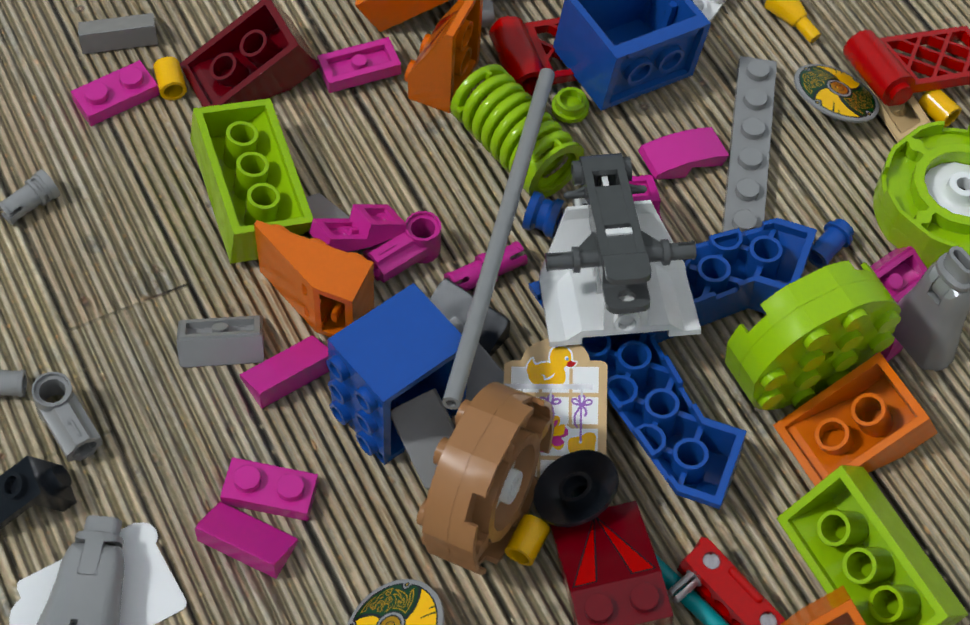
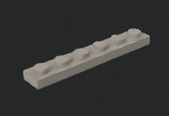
M744 56L739 58L721 232L740 228L741 232L762 226L765 218L777 61Z

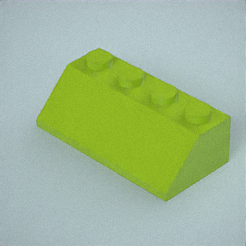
M271 98L193 108L190 140L230 264L258 260L254 229L256 220L270 225H281L290 232L300 236L310 230L313 216Z
M841 465L776 518L825 592L828 594L844 585L867 625H955L969 615L864 467Z

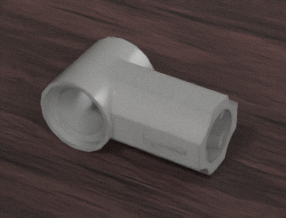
M47 372L36 378L32 384L31 392L38 416L48 426L68 462L73 460L82 461L93 455L103 442L74 394L68 377L60 372ZM51 396H63V398L57 402H46V399H48Z

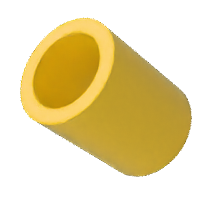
M174 57L158 59L154 63L153 69L161 97L166 100H177L183 97L187 92V87L179 60Z
M941 89L926 91L918 102L923 111L935 122L945 121L943 128L952 124L962 111V108Z
M523 515L505 548L506 555L521 565H533L550 532L549 525L534 515Z

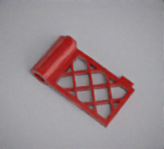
M516 16L501 17L491 27L489 37L502 67L516 80V83H519L524 88L525 92L532 96L540 70L543 68L553 70L550 64L553 57L561 60L556 54L553 45L539 39L537 34L549 33L556 36L560 17L526 23ZM569 68L554 71L555 77L552 85L578 80Z
M967 26L879 38L871 30H863L853 35L844 46V57L886 106L902 105L912 97L913 93L970 84V29ZM954 40H962V42H963L966 46H963V45H961V44H958V43H955V42H952V41H954ZM921 45H929L931 47L940 49L941 51L938 52ZM893 49H898L911 55L909 57L901 53L895 52ZM945 52L965 58L966 60L963 61L952 56L946 55ZM915 56L920 57V58H922V59H925V60L931 61V62H933V63H936V65L934 66V65L925 63V62H923V61L914 59V57H915ZM940 65L958 71L959 73H953L945 69L940 68ZM912 71L921 73L929 77L918 79V77Z

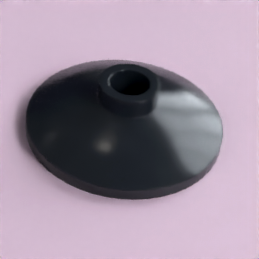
M580 450L566 454L549 465L538 479L534 490L535 508L546 522L554 526L575 527L585 524L603 513L613 501L619 485L618 471L611 459L598 451Z

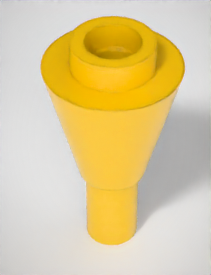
M766 0L764 8L792 27H796L810 44L821 36V32L807 18L808 15L801 0Z

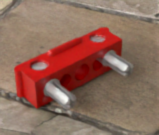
M701 537L692 552L683 559L677 568L683 577L667 591L668 597L671 598L689 582L672 601L679 603L693 589H696L730 625H780L786 621L710 539L706 537Z

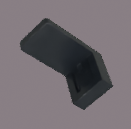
M27 455L0 476V529L33 505L65 512L77 503L71 488V477L64 466Z

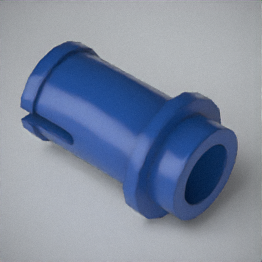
M842 219L827 222L824 226V233L812 246L808 261L817 268L829 265V262L843 247L851 245L853 241L852 236L854 235L851 225Z

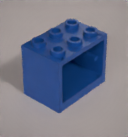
M564 0L553 47L556 54L567 68L571 69L574 77L602 111L693 76L711 22L692 0Z
M414 283L327 339L329 359L326 360L330 371L328 387L331 391L332 403L329 404L330 409L339 423L342 425L348 423L357 433L356 439L364 452L369 456L375 454L384 465L406 450L391 420V409L436 388L441 400H443L462 336L455 326ZM466 385V388H465V392H464V395H463L462 402H463V400L466 399L467 385ZM446 408L450 418L454 417L458 409L451 410Z

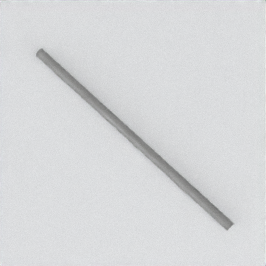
M550 68L541 69L445 389L442 404L451 410L458 409L463 399L554 81L555 73Z

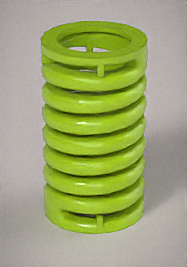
M488 64L470 74L458 87L451 101V114L460 123H463L464 127L491 153L497 162L501 163V166L507 172H510L532 96L525 92L524 88L519 83H516V80L501 65ZM485 79V81H483L481 84H479V85L475 88V90L470 94L469 98L467 99V97H468L469 93L471 92V90H472L478 83H480L482 80ZM546 111L544 112L523 189L530 196H532L534 191L543 193L545 198L555 194L572 179L571 161H578L579 156H584L583 147L579 143L573 142L572 136L568 132L563 131L561 125L557 121H553L552 116ZM566 157H568V160L559 170H557L554 174L548 176L547 178H544L546 175L554 171L566 159Z

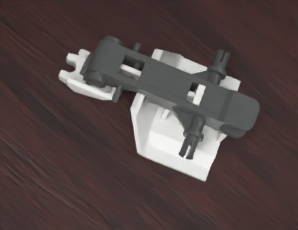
M622 153L579 156L578 161H571L573 186L581 185V188L564 193L566 199H572L573 206L566 207L549 251L545 253V261L539 273L540 292L550 347L582 344V338L657 331H667L669 337L701 334V326L683 261L685 259H696L695 241L673 243L652 201H633L632 194L645 193L647 187L645 185L629 184V181H632L630 156L623 157Z

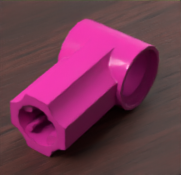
M428 211L412 213L405 222L407 224L405 232L363 251V256L374 263V278L377 281L380 280L384 283L416 263H429L439 256L441 251V221L435 214Z

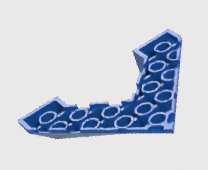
M774 218L763 221L762 226L742 232L740 228L710 235L708 241L695 244L696 259H685L683 261L700 326L748 308L765 313L760 306L761 303L786 285L803 277L817 229L784 219ZM539 281L529 283L530 291L543 308ZM667 331L582 338V344L579 345L585 348L590 360H601L608 365L607 399L675 494L720 510L741 457L747 431L704 417L697 404L692 403L683 387L684 382L668 355H664L658 343L673 337H669Z

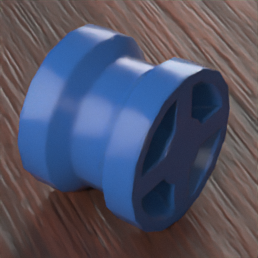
M534 191L526 208L522 228L528 231L534 229L541 230L546 237L553 239L564 214L566 201L559 198L552 201L546 199L543 193Z

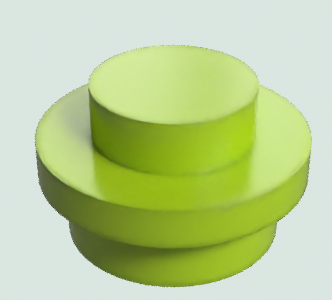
M576 87L561 89L554 96L551 104L553 115L565 123H578L584 120L589 113L590 107L585 93Z

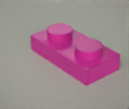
M389 37L317 55V62L321 66L319 70L329 93L401 74V62Z
M140 60L71 91L74 103L90 126L160 95L158 84Z
M232 457L220 499L222 503L229 506L308 521L319 483L318 474Z

